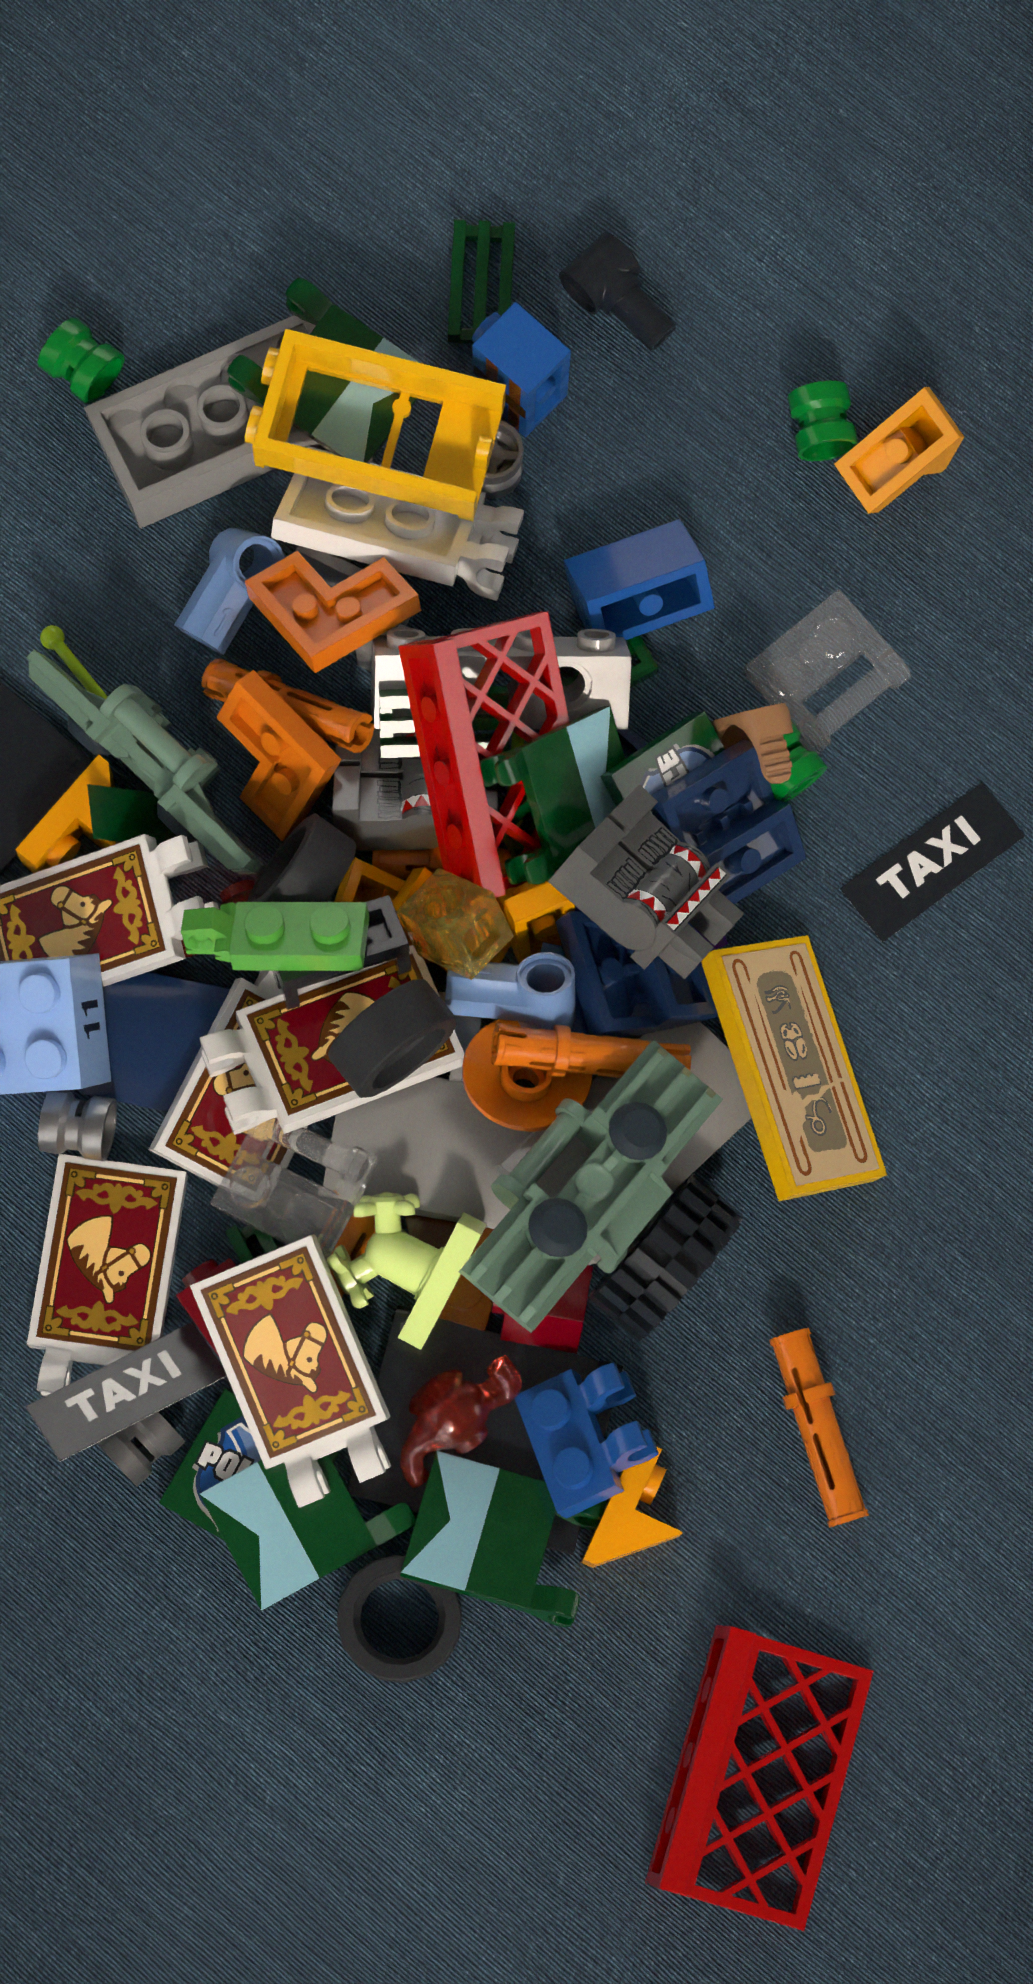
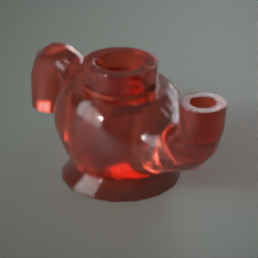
M508 1356L498 1357L487 1367L489 1378L481 1384L463 1380L462 1372L457 1369L448 1370L430 1379L412 1397L408 1406L409 1412L417 1415V1418L401 1450L400 1459L404 1478L412 1488L419 1487L429 1478V1472L423 1462L425 1455L429 1452L454 1448L457 1453H465L474 1449L488 1434L485 1422L492 1409L508 1404L518 1396L522 1381L519 1371Z

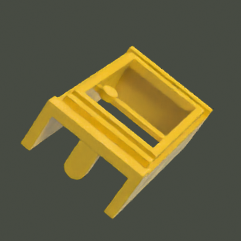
M285 329L280 349L270 347L265 358L261 384L269 385L264 406L253 405L247 422L245 442L253 444L255 466L262 468L269 466L456 514L458 518L473 522L505 407L506 385ZM308 370L400 394L399 399H396L392 405L394 419L381 466L287 443ZM410 397L442 405L423 477L390 469L403 420L411 413Z

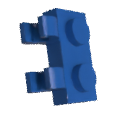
M614 1362L594 1370L586 1377L584 1382L577 1372L569 1369L514 1396L555 1509L559 1515L566 1519L623 1492L624 1488L618 1473L649 1461L659 1454L650 1430L642 1431L637 1421L617 1428L609 1434L606 1440L604 1439L596 1415L612 1407L624 1404L636 1396L628 1373L626 1371L619 1373Z

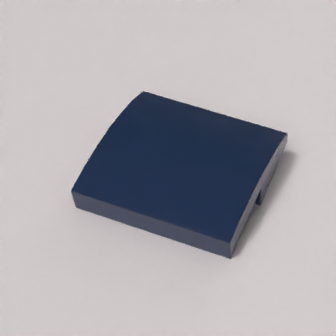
M740 740L651 795L658 801L651 810L652 814L681 842L691 844L699 849L708 859L711 868L718 863L731 875L718 890L733 904H736L806 859L791 804L774 798L770 782L763 776L757 752L751 741Z
M569 911L555 922L565 957L574 967L575 990L589 1035L629 1037L681 1027L712 1019L718 1015L701 962L685 979L677 974L659 956L644 970L630 957L635 950L628 949L619 944L582 911Z
M149 971L104 986L103 999L111 1082L83 1088L81 1094L114 1098L117 1102L168 1112L201 1048L200 1037L208 1034L231 987L155 971Z

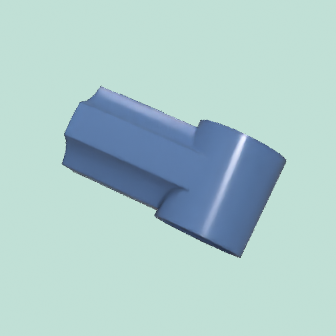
M240 527L228 528L220 532L213 540L209 550L210 565L174 625L194 640L224 655L254 604L248 597L244 581L285 558L278 543L274 539ZM252 545L254 560L250 568L241 573L239 568L241 554L247 547Z
M541 952L528 956L520 965L454 958L450 960L447 973L445 1004L454 1015L518 1021L521 1027L553 1030L554 1025H565L571 1029L576 1020L574 967L568 959L552 952Z

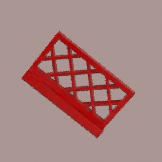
M548 611L527 614L433 640H419L398 646L449 899L487 901L506 895L505 890L528 882L526 880L518 885H511L507 873L502 874L497 848L505 833L525 847L523 852L541 847L536 827L530 836L511 822L526 794L522 780L511 786L499 812H497L488 805L479 761L502 753L512 731L528 742L570 722ZM530 630L534 656L525 671L506 655L517 634ZM498 638L494 646L487 642ZM471 646L487 658L474 685L462 677L457 652L459 648ZM499 669H502L519 682L506 710L486 695ZM532 693L544 701L547 715L538 734L519 720ZM479 707L499 721L486 749L475 742L472 721Z
M716 1625L645 1884L804 1931L874 1671L758 1636L756 1633L737 1627ZM759 1651L781 1657L794 1683L766 1699H763L752 1678ZM797 1663L817 1669L803 1676ZM829 1673L853 1679L846 1707L825 1718L809 1685ZM799 1691L816 1724L786 1741L769 1708ZM747 1694H749L754 1706L743 1711ZM760 1715L776 1747L746 1764L734 1742L737 1730L741 1724ZM841 1722L836 1739L831 1727ZM821 1733L832 1753L830 1767L826 1773L808 1783L791 1750ZM782 1756L798 1789L768 1806L751 1773ZM731 1758L737 1770L725 1776ZM742 1779L759 1812L728 1829L716 1808L722 1790ZM824 1786L819 1804L813 1792ZM804 1798L815 1818L812 1834L790 1848L773 1815ZM764 1821L781 1854L750 1871L733 1839ZM713 1823L719 1835L707 1842ZM725 1845L741 1877L718 1891L695 1885L703 1857ZM806 1852L804 1864L801 1869L798 1861L796 1860V1857ZM784 1864L788 1865L798 1884L791 1912L768 1906L756 1883L758 1879ZM747 1887L754 1902L732 1895Z

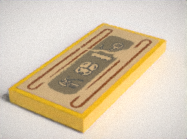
M809 936L710 951L701 961L778 1201L874 1182L886 1176L887 1172Z

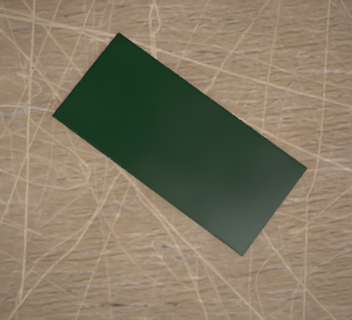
M87 784L93 839L124 842L146 834L154 837L157 845L166 840L177 837L158 818L157 803L159 799L154 793Z

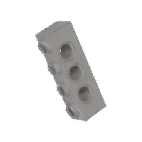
M396 628L389 630L387 636H378L372 640L371 714L374 729H379V690L407 689L398 646L419 640H433L444 636H425V633L418 629ZM474 628L456 629L451 632V635ZM604 629L581 630L578 632L577 637H553L559 668L573 667L579 671L576 680L570 685L563 687L569 721H573L600 707L610 706L616 728L628 729L631 654L624 637H616L614 632ZM530 630L517 634L506 655L525 671L534 656ZM498 638L487 642L494 646ZM471 646L459 648L457 652L462 677L474 685L487 658ZM514 678L510 683L504 685L507 686L509 692V703L519 685V682ZM532 693L519 720L531 729H541L547 718L543 700ZM479 707V709H478V711H477L476 714H489V713H487L485 710H483L481 707ZM411 708L392 709V717L412 716Z

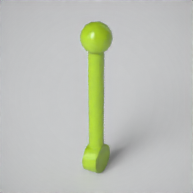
M53 625L45 627L40 634L42 645L47 649L56 651L88 692L106 699L108 696L64 643L65 636L63 631Z

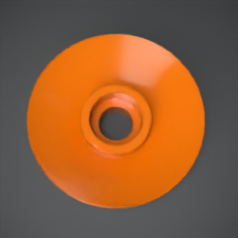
M495 1020L483 1027L470 1041L465 1051L462 1065L463 1084L473 1105L491 1121L518 1131L547 1130L557 1118L555 1109L563 1099H572L582 1106L586 1102L592 1084V1074L566 1072L564 1077L549 1076L548 1070L522 1066L492 1065L491 1043L496 1023L520 1026L518 1021ZM518 1079H527L535 1087L525 1088L514 1082Z

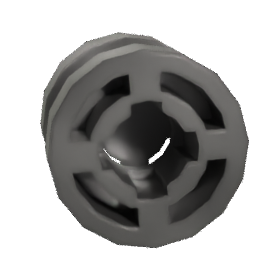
M500 421L482 492L486 493L485 498L489 499L504 497L512 492L519 484L523 471L522 459L524 448L522 438L517 430L505 421Z
M48 1091L43 1102L39 1120V1151L61 1155L68 1149L77 1150L85 1159L105 1162L111 1151L116 1129V1099L93 1096L88 1101L76 1099L70 1091Z
M156 1412L97 1444L138 1487L152 1474V1464L161 1455H172L185 1443V1440L159 1412ZM135 1436L143 1444L139 1449L130 1441Z

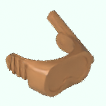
M786 703L756 708L711 721L725 750L742 739L751 741L757 752L764 778L771 784H781L789 780L792 774L791 767L793 766L792 761L790 762L789 750L786 747L787 742L784 740L783 735L793 733V727Z

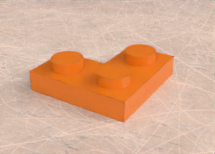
M297 550L244 581L249 599L314 673L319 672L422 611L418 593L385 557L335 586L330 587Z
M252 670L236 681L216 718L259 761L257 768L239 798L281 841H284L307 817L342 759L329 747L323 737L315 733L276 690L272 689Z

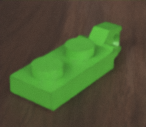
M232 902L222 904L220 910L215 907L184 910L181 935L187 954H214L216 960L231 962L233 970L360 971L364 966L370 916L367 902H237V904Z

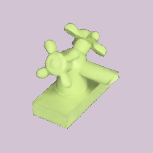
M383 1192L373 1196L364 1195L361 1197L360 1202L354 1206V1217L374 1215L375 1233L368 1240L365 1253L352 1261L343 1245L335 1248L333 1254L327 1258L328 1267L333 1271L338 1285L347 1295H350L352 1305L359 1309L368 1305V1299L374 1296L371 1287L366 1282L377 1275L414 1294V1299L417 1301L398 1338L421 1350L461 1275L458 1271L469 1260L487 1224L464 1212L445 1248L441 1246L440 1249H437L408 1235L404 1229H401L400 1215H415V1208L420 1207V1199L416 1194L410 1193L402 1196L398 1193Z

